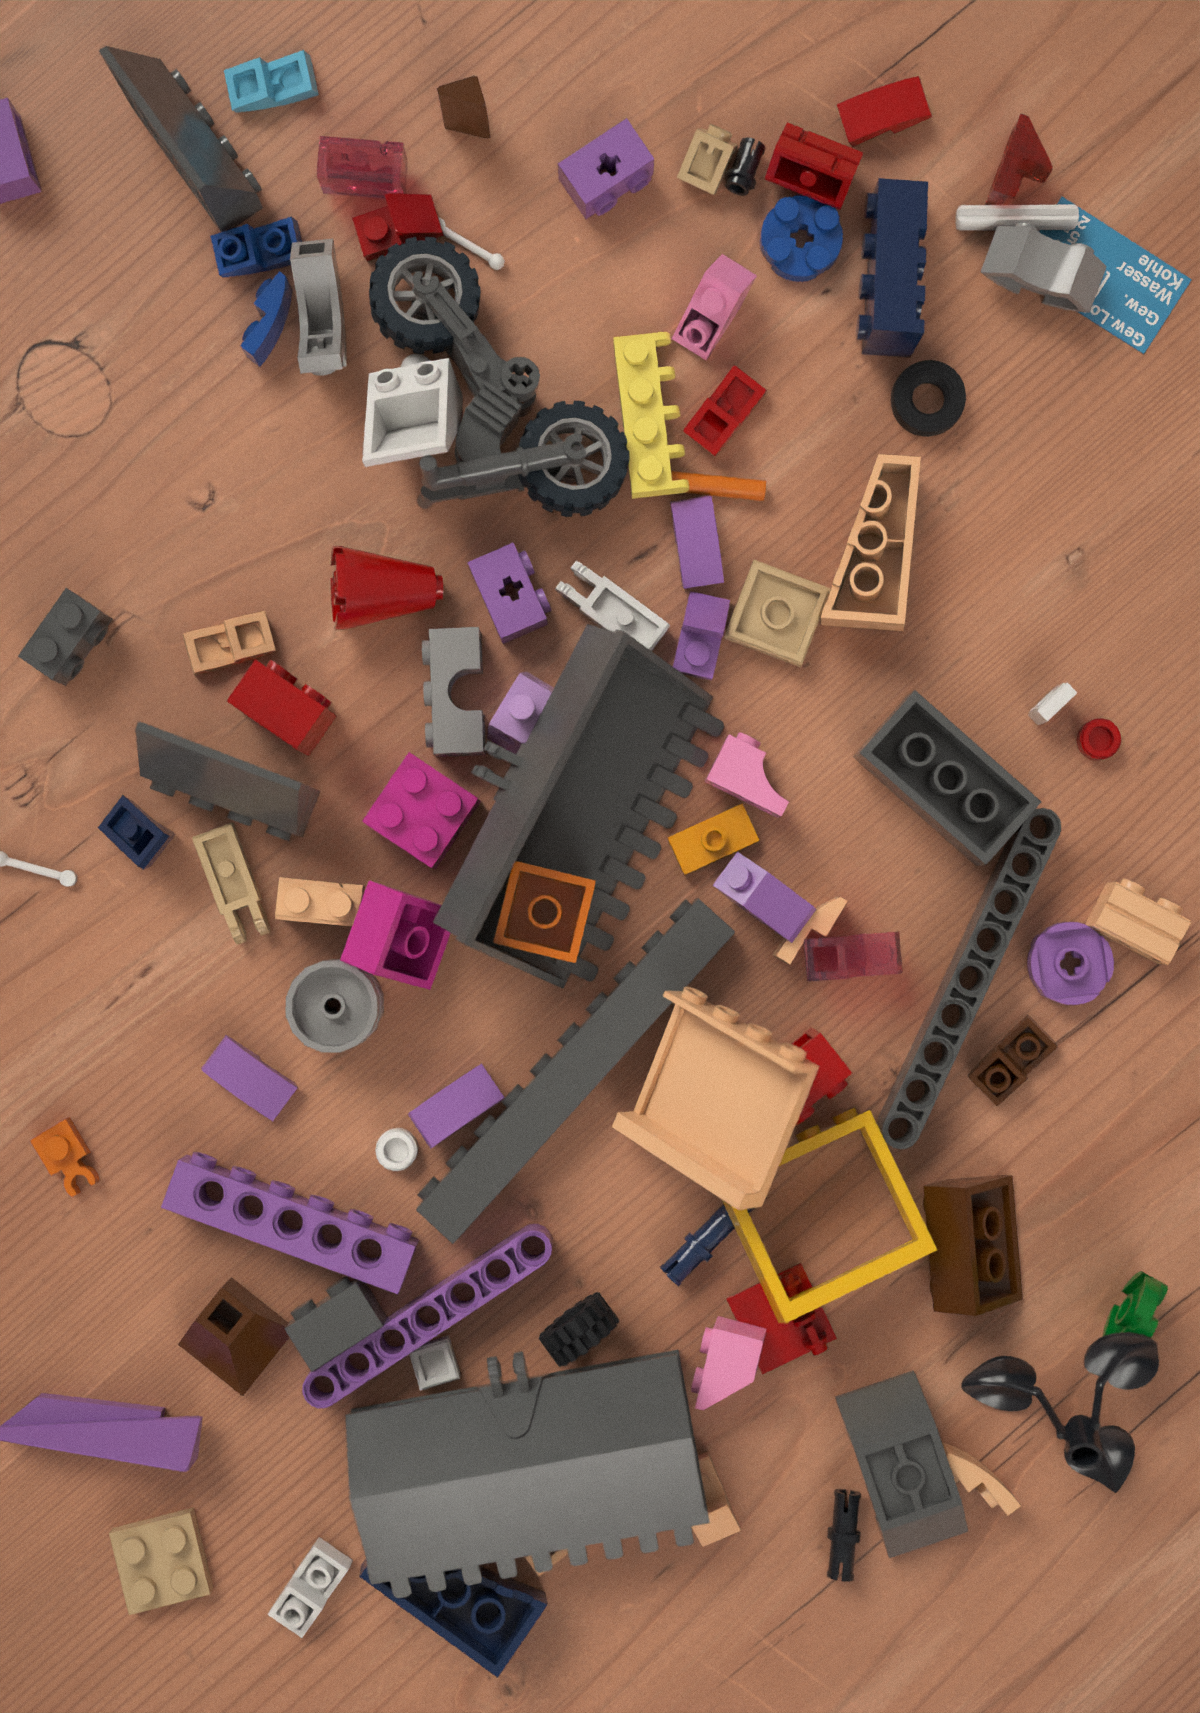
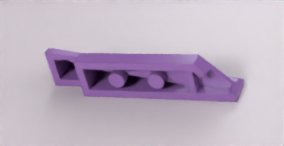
M41 1393L0 1426V1441L186 1472L189 1471L198 1459L203 1416L164 1417L165 1407Z

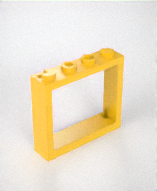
M852 1108L833 1117L836 1126L821 1132L819 1126L816 1125L795 1135L799 1143L785 1150L779 1166L860 1129L912 1240L788 1299L747 1209L737 1210L722 1200L778 1323H787L937 1251L870 1110L858 1115L856 1109Z

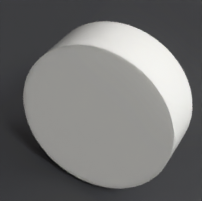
M392 1128L387 1130L377 1141L376 1157L379 1163L388 1170H404L417 1157V1140L406 1129Z

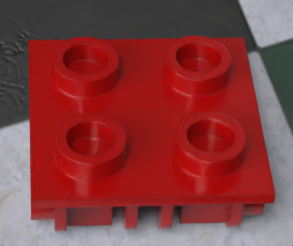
M801 1263L777 1274L788 1299L812 1288ZM760 1282L726 1298L736 1321L766 1329L758 1364L762 1375L809 1352H812L813 1355H819L828 1349L827 1343L837 1339L822 1306L787 1323H778Z

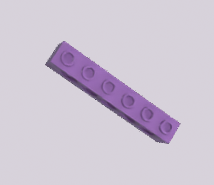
M193 1152L192 1156L186 1155L178 1160L161 1208L395 1294L400 1292L419 1239L411 1237L412 1231L410 1229L393 1223H389L388 1228L373 1223V1216L359 1210L350 1209L349 1213L333 1208V1201L318 1195H311L309 1199L294 1194V1187L280 1181L272 1180L269 1185L255 1180L256 1174L242 1167L233 1166L231 1170L216 1165L217 1159L204 1153ZM208 1181H215L222 1186L224 1190L222 1201H214L207 1196L206 1184ZM253 1195L262 1201L263 1212L261 1215H252L246 1210L244 1205L246 1196ZM284 1211H297L303 1220L302 1228L294 1230L287 1227L283 1221ZM327 1224L337 1226L341 1230L342 1241L337 1244L327 1242L323 1238L322 1227ZM365 1239L376 1240L381 1246V1255L376 1258L364 1255L361 1250V1241Z

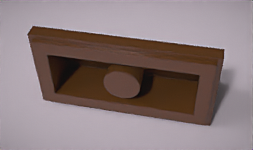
M477 76L438 86L437 92L445 129L481 138H491L486 103Z

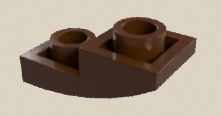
M1027 1014L981 1059L968 1074V1077L998 1106L1028 1079L1027 1075L1058 1048L1057 1043Z

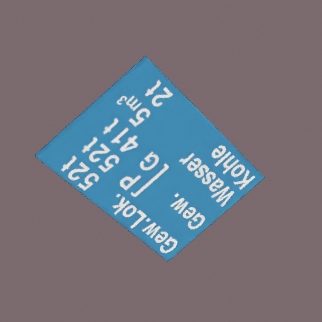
M1062 196L1056 205H1070L1073 203ZM1078 207V225L1073 230H1040L1041 234L1053 240L1069 245L1072 243H1082L1094 250V255L1107 267L1090 313H1078L1144 354L1192 279L1080 207Z

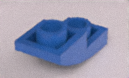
M292 216L257 228L245 224L211 235L219 276L222 278L254 274L290 266L292 243L302 242L298 221Z
M280 271L273 280L271 278L265 280L257 290L254 305L262 319L260 322L256 320L248 326L242 337L243 342L240 345L247 358L259 367L262 366L276 345L290 309L292 288L287 277Z

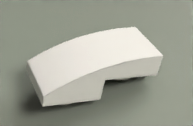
M319 1537L267 1615L302 1638L349 1570L353 1560Z

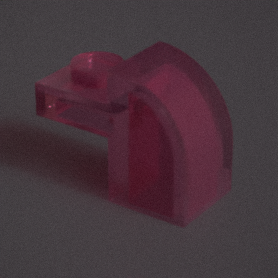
M899 931L804 939L807 981L838 980L860 976L903 973Z

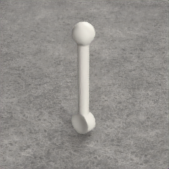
M439 218L444 236L488 261L492 269L499 270L504 266L505 260L501 254H491L447 228L444 220Z
M0 851V867L8 865L60 880V883L64 886H73L77 882V874L72 870L59 872L10 858L5 852Z

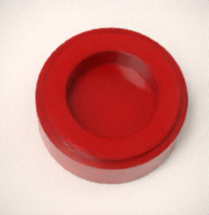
M1098 718L1088 721L1079 729L1077 734L1078 749L1085 757L1091 760L1107 759L1113 756L1121 745V733L1118 727L1108 719Z

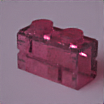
M320 136L317 179L324 194L385 198V194L406 192L408 158L404 143L386 141L384 144H381L377 140Z

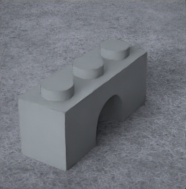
M479 627L429 629V640H422L423 665H430L431 681H426L423 684L425 706H432V723H425L426 747H433V753L436 757L486 755L484 750L486 745L485 715L483 711L462 710L456 707L451 699L452 687L460 677L468 674H483L481 631Z

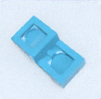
M304 50L266 63L259 57L224 70L231 108L234 112L263 110L295 103L319 95L311 56Z

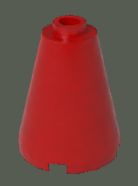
M344 546L332 547L331 565H336V571H333V578H331V607L335 630H346L435 608L436 600L443 599L442 575H435L433 566Z

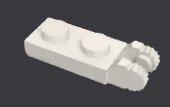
M575 561L570 569L579 579L595 587L586 599L571 585L562 581L555 588L564 598L579 607V611L601 628L615 632L616 629L624 631L651 651L670 628L669 623L605 576L601 578L579 561Z

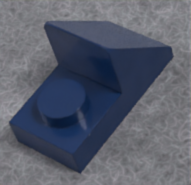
M122 795L98 826V829L143 870L153 865L175 836L174 832L154 821L134 801Z

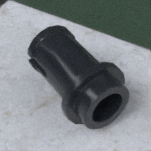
M746 137L741 139L733 166L725 173V187L733 194L745 196L749 193V190L755 188L756 180L754 176L766 148L762 142L758 141L756 148L751 151L755 141L754 138Z

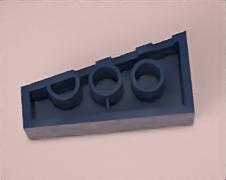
M366 1559L361 1564L360 1578L497 1678L548 1605L544 1591L511 1578L502 1579L499 1573L481 1567V1583L466 1585L464 1583L461 1568L445 1571L447 1587L436 1592L429 1590L425 1575L411 1577V1595L396 1598L393 1595L390 1581L371 1585Z

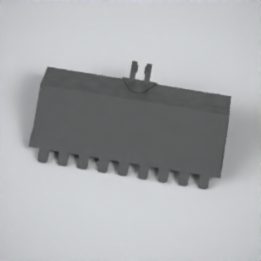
M587 624L526 743L521 744L517 754L487 741L484 750L490 756L511 764L505 777L502 778L494 774V771L485 766L475 764L471 773L499 789L493 798L495 803L433 923L457 936L456 940L560 988H564L571 973L587 981H593L598 973V967L580 958V955L587 942L604 951L609 950L612 946L614 937L595 926L602 912L619 920L626 918L630 910L629 905L611 896L618 881L636 890L642 887L646 879L645 875L627 866L634 850L651 859H655L661 850V845L658 842L643 835L649 821L652 820L669 829L673 827L677 819L676 813L659 805L665 790L682 798H687L693 788L691 782L674 774L681 759L699 768L703 767L708 759L706 751L690 743L696 730L699 729L713 737H718L724 728V723L721 720L706 713L713 696L626 632L617 629L615 632ZM515 861L596 881L576 963L493 943L511 869Z
M679 1350L529 1376L525 1356L522 1351L514 1353V1359L512 1360L517 1379L503 1381L501 1364L497 1356L487 1358V1366L491 1384L351 1409V1413L345 1415L349 1496L366 1556L367 1571L371 1585L390 1581L394 1597L403 1598L411 1595L410 1578L425 1575L429 1590L436 1592L447 1587L445 1571L460 1568L464 1583L466 1585H474L482 1581L480 1565L493 1562L497 1563L499 1576L502 1579H507L517 1575L515 1558L531 1555L535 1571L545 1572L553 1568L551 1552L564 1549L568 1551L571 1565H584L588 1562L586 1545L603 1543L607 1559H617L623 1556L621 1539L635 1536L639 1538L640 1548L643 1553L655 1552L659 1548L656 1533L674 1530L677 1546L682 1547L693 1544L694 1539L691 1526L707 1524L710 1521Z

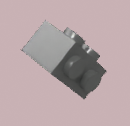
M65 588L18 657L51 680L66 686L69 681L73 680L80 673L84 666L85 658L92 648L103 640L107 634L108 625L113 619L81 596Z
M345 1276L326 1289L328 1297L317 1304L312 1299H309L290 1313L293 1319L285 1327V1331L311 1372L385 1324L388 1317L367 1283L357 1279L350 1281Z

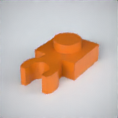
M70 1117L30 1140L51 1176L60 1171L64 1173V1188L71 1197L81 1193L80 1188L76 1184L78 1175L85 1176L91 1186L100 1181L97 1171L89 1165H84L81 1160L91 1151Z

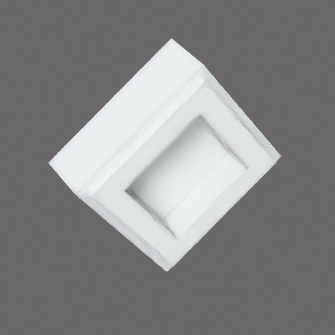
M1068 682L1062 683L1054 687L1029 711L1030 714L1028 716L1037 725L1048 722L1077 692Z
M449 1335L429 1341L409 1354L420 1391L460 1379L461 1377Z

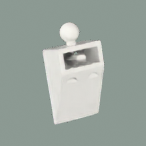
M411 354L403 360L399 368L383 369L378 372L369 373L362 459L365 467L448 452L462 421L463 395L449 358L430 361L422 354Z

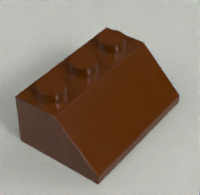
M1012 1175L947 1179L924 1185L923 1208L926 1213V1225L937 1248V1251L929 1254L930 1292L933 1298L934 1312L978 1316L1023 1300Z

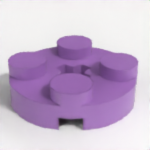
M1061 922L1047 927L1042 933L1033 938L1028 953L1027 967L1033 985L1042 996L1061 1004L1080 1005L1094 1000L1100 994L1099 992L1104 988L1106 982L1110 981L1114 970V957L1111 947L1105 938L1089 926L1079 922ZM1071 951L1072 957L1080 958L1081 961L1080 966L1074 967L1073 975H1068L1067 970L1060 967V960L1065 959V953Z

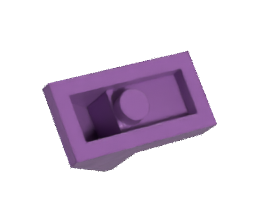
M690 591L673 667L680 673L712 681L721 639L724 635L730 600Z

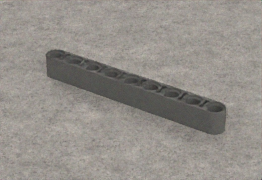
M1035 809L1006 842L881 1110L877 1125L885 1142L893 1148L907 1149L918 1140L1053 851L1062 827L1058 815L1050 809ZM1035 816L1043 819L1046 824V833L1041 839L1034 837L1030 832V821ZM1017 854H1023L1029 861V869L1022 877L1018 876L1012 869V861ZM1001 891L1008 893L1012 900L1011 908L1005 914L998 912L994 904L996 895ZM987 928L993 933L995 941L992 948L984 952L977 945V935L981 930ZM967 966L973 967L977 973V981L969 989L963 988L959 982L960 972ZM949 1004H955L960 1012L959 1020L956 1024L947 1027L942 1021V1010ZM937 1041L942 1047V1057L936 1063L928 1064L924 1059V1049L929 1043ZM913 1080H922L925 1085L924 1095L917 1101H909L906 1096L908 1084ZM896 1118H905L908 1125L907 1132L900 1138H891L888 1132L889 1124Z

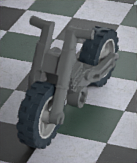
M416 237L405 239V244L399 246L396 243L389 247L388 254L385 257L381 255L375 263V271L370 276L369 303L374 322L379 324L380 332L386 339L391 337L394 340V345L405 350V347L413 349V353L424 354V350H432L433 354L441 353L445 350L458 366L469 390L474 396L471 403L465 409L456 436V464L438 468L436 459L433 456L427 455L420 459L419 464L423 475L421 479L423 486L421 487V494L417 498L418 505L423 509H428L437 502L457 498L465 500L515 489L520 492L524 491V488L527 487V494L534 502L538 500L543 504V509L551 513L553 510L559 511L561 516L572 517L573 513L587 516L592 514L594 509L598 508L601 510L606 507L609 501L616 497L624 482L630 458L629 450L626 448L627 438L624 432L620 433L618 430V422L612 416L608 418L604 415V410L596 405L591 408L585 406L583 401H574L573 404H566L565 401L557 402L549 410L546 407L541 409L537 413L536 418L527 423L516 451L501 454L500 446L518 425V418L526 416L533 409L540 380L538 367L533 361L525 357H515L509 361L501 359L474 324L478 316L481 290L478 285L479 277L475 268L471 269L469 266L470 260L463 252L459 254L451 243L445 241L444 244L436 242L437 238L425 237V241H417ZM423 271H426L425 277H422ZM432 273L440 275L445 281L440 283L437 276L432 277ZM403 278L413 291L394 290ZM453 288L456 297L455 300L447 292V290ZM395 301H412L411 307L404 313ZM574 433L569 435L564 442L558 436L560 434ZM582 435L586 436L594 444L584 448L581 444ZM549 440L553 443L546 445ZM600 450L603 457V466L585 458ZM583 468L597 474L598 477L585 484L580 469ZM576 482V486L568 485Z

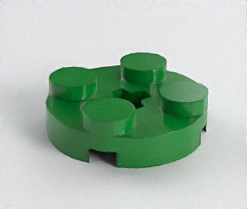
M1142 1271L1136 1273L1121 1291L1128 1296L1120 1306L1113 1305L1105 1323L1103 1336L1112 1333L1131 1332L1151 1338L1158 1325V1319L1153 1315L1156 1307L1164 1300L1168 1291V1285Z

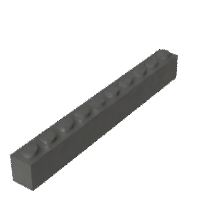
M696 898L692 904L685 899L669 916L674 924L663 935L657 930L641 947L646 952L645 956L636 965L629 961L613 978L618 983L616 988L608 996L602 991L585 1009L591 1014L580 1027L575 1022L568 1027L557 1040L563 1045L552 1058L545 1053L530 1070L535 1077L528 1085L522 1088L517 1084L503 1099L502 1103L507 1108L499 1117L495 1119L489 1115L474 1131V1134L479 1139L469 1150L461 1146L445 1163L450 1168V1171L440 1181L433 1177L417 1194L422 1201L416 1211L452 1244L672 1003V1001L663 997L664 992L683 991L684 987L695 978L733 936L735 931L699 898Z

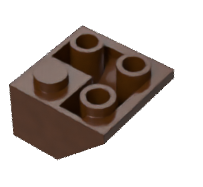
M231 1277L197 1317L178 1345L241 1396H244L290 1338L285 1331L288 1322Z

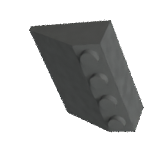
M104 46L99 50L128 103L220 232L237 227L263 208L257 195L262 190L259 183L248 168L241 172L233 161L238 158L236 151L224 135L217 139L210 129L215 124L201 102L194 106L189 100L187 94L191 92V89L177 69L170 73L161 59L109 46Z
M138 721L135 731L140 776L152 780L150 789L174 797L176 790L191 795L189 804L211 812L214 805L230 810L227 818L247 826H251L253 819L268 825L266 833L287 841L290 840L292 834L303 837L320 794L319 790Z

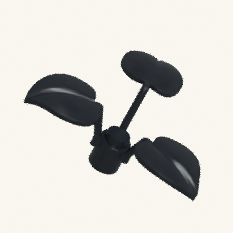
M1131 1332L1112 1333L1093 1342L1087 1349L1084 1357L1086 1370L1099 1376L1095 1386L1091 1418L1086 1415L1073 1416L1065 1426L1060 1422L1043 1391L1039 1387L1034 1386L1037 1380L1035 1369L1020 1358L999 1356L989 1359L962 1380L961 1389L981 1403L999 1410H1025L1032 1403V1395L1037 1397L1056 1429L1057 1438L1065 1440L1064 1457L1068 1465L1076 1472L1100 1482L1114 1493H1117L1133 1466L1135 1444L1131 1435L1118 1426L1108 1425L1100 1428L1103 1389L1107 1381L1112 1386L1123 1390L1137 1389L1147 1385L1158 1371V1344L1150 1337Z

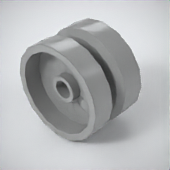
M340 959L324 960L306 967L292 981L286 996V1018L292 1033L305 1046L322 1053L343 1052L363 1043L378 1028L384 1013V994L377 978L373 974L345 963ZM333 998L338 999L341 1003V1009L338 1013L336 1010H329L328 1001L334 1000Z

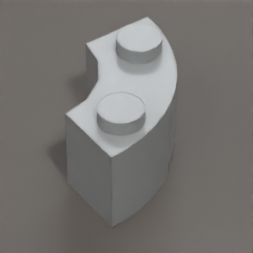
M1020 222L1016 226H997L981 273L991 281L1015 294H1019L1022 287L1045 296L1042 304L1065 310L1090 313L1107 266L1094 255V250L1091 247L1082 243H1072L1069 245L1053 240L1041 234L1037 227Z

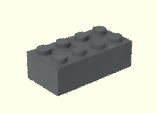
M916 690L905 697L853 756L854 759L975 866L987 865L1041 803L1035 795Z

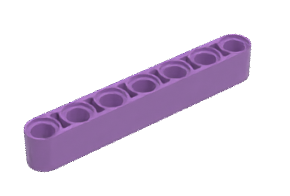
M529 1224L522 1227L388 1316L383 1327L316 1370L309 1372L303 1383L302 1393L305 1400L315 1408L332 1406L543 1266L549 1260L552 1253V1236L550 1231L540 1224ZM537 1236L544 1241L545 1249L538 1255H531L523 1249L522 1242L527 1237ZM495 1259H501L509 1265L510 1273L503 1278H496L489 1273L487 1265ZM458 1283L470 1284L475 1291V1296L468 1301H462L454 1295L453 1287ZM424 1306L434 1307L439 1312L440 1320L433 1324L425 1323L420 1319L418 1310ZM389 1329L400 1331L404 1336L405 1343L398 1347L389 1345L384 1339V1332ZM352 1353L364 1354L369 1360V1367L364 1370L354 1368L350 1364L349 1355ZM318 1376L328 1377L334 1384V1391L329 1393L319 1391L315 1386L314 1378Z

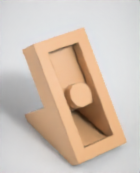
M708 1451L698 1455L710 1523L691 1526L702 1547L741 1531Z

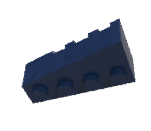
M878 178L873 193H867L864 218L871 219L870 234L864 233L861 258L868 259L867 274H861L859 284V299L865 300L864 315H858L856 326V340H863L862 354L910 358L924 334L925 320L920 319L922 305L925 303V286L917 285V281L922 280L926 265L925 246H919V240L925 239L927 231L928 182Z

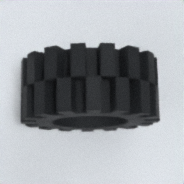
M596 1292L593 1295L587 1296L583 1301L577 1302L571 1309H567L561 1317H557L553 1321L554 1323L548 1325L544 1329L545 1331L540 1334L539 1340L559 1367L566 1366L569 1362L572 1363L577 1360L580 1355H585L593 1346H597L601 1339L606 1338L610 1331L616 1328L619 1319L602 1295Z

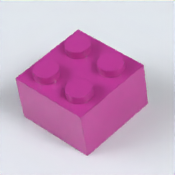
M408 752L362 822L430 868L436 869L481 803V800Z
M369 880L340 960L377 976L431 990L451 934L433 923L442 905Z

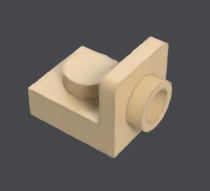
M712 124L709 125L708 130L703 128L697 129L677 178L713 195L716 194L732 154L735 153L738 147L737 144L730 141L732 133Z

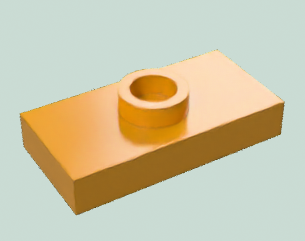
M743 803L667 837L684 875L760 841Z

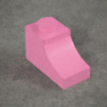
M740 732L736 738L728 735L710 769L705 783L776 818L781 817L789 801L781 797L771 787L765 776L763 759L766 752L758 749L761 743Z

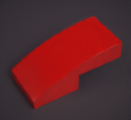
M919 76L875 88L836 104L848 142L852 147L889 130L896 134L933 117Z
M734 365L710 398L707 397L683 432L716 456L754 410L767 390Z

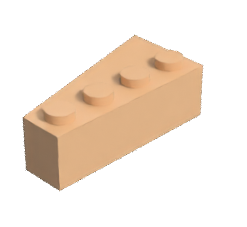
M878 454L857 518L848 538L845 552L821 614V625L904 632L921 457Z

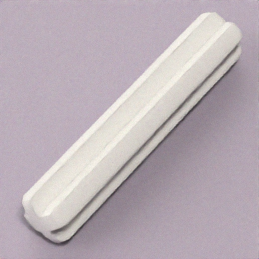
M1075 204L961 205L956 211L955 222L956 228L960 231L996 230L997 226H1016L1020 222L1031 224L1039 230H1073L1078 225L1079 210Z

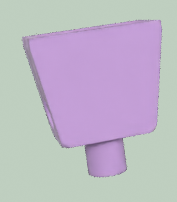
M529 672L520 673L491 719L487 739L517 754L521 744H525L554 687Z

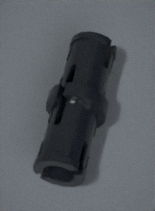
M835 1489L833 1525L828 1527L827 1538L831 1540L827 1577L838 1580L841 1562L843 1563L842 1581L850 1582L854 1580L855 1545L860 1542L861 1532L857 1530L861 1493L850 1490L847 1508L845 1507L846 1489Z

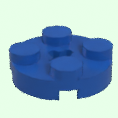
M802 195L781 198L767 214L760 234V249L763 257L765 255L766 260L772 265L771 269L780 277L795 282L810 281L815 279L817 275L824 273L826 270L828 271L836 262L843 242V231L839 222L838 211L832 206ZM805 230L807 235L812 237V242H806L803 248L796 247V240L790 238L791 233Z

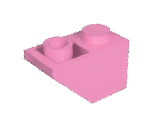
M722 254L705 271L672 339L704 360H707L739 311L757 275Z
M720 1316L717 1317L713 1329L705 1328L700 1352L707 1354L704 1369L696 1368L691 1392L698 1394L696 1409L705 1410L754 1382L765 1338V1328Z

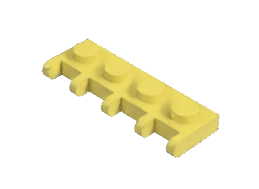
M669 332L613 337L623 429L627 438L626 448L630 453L628 470L632 499L679 494L690 490L688 480H672L670 459L683 457L685 449L682 444L668 445L665 420L680 417V409L677 405L663 406L660 382L674 379L675 369L671 366L658 367L656 347L667 346L671 343Z

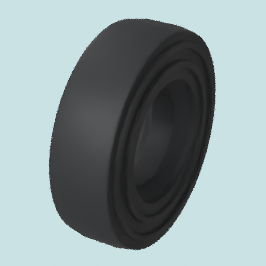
M924 360L907 367L898 376L891 392V408L897 422L908 432L924 437L942 434L953 427L962 415L966 403V390L959 374L949 365L935 360ZM926 383L937 386L944 396L942 408L931 414L919 411L913 403L914 390L919 385Z

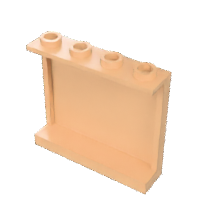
M684 987L683 991H665L663 997L675 1003L660 1045L634 1111L618 1112L612 1127L737 1210L762 1207L819 1066L805 1058L806 1052L791 1044H780L771 1039L773 1034L766 1028L755 1024L747 1025L738 1020L740 1014L733 1009L721 1005L714 1006L707 1002L708 996L702 991L691 987Z

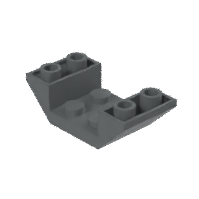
M914 1370L835 1396L876 1515L875 1519L888 1557L892 1558L968 1532L963 1504L936 1423Z

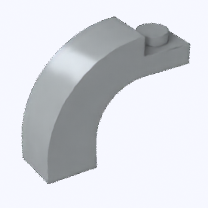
M333 239L294 242L291 247L290 262L299 311L300 341L298 363L300 374L329 375L335 372V370L347 367L343 301Z

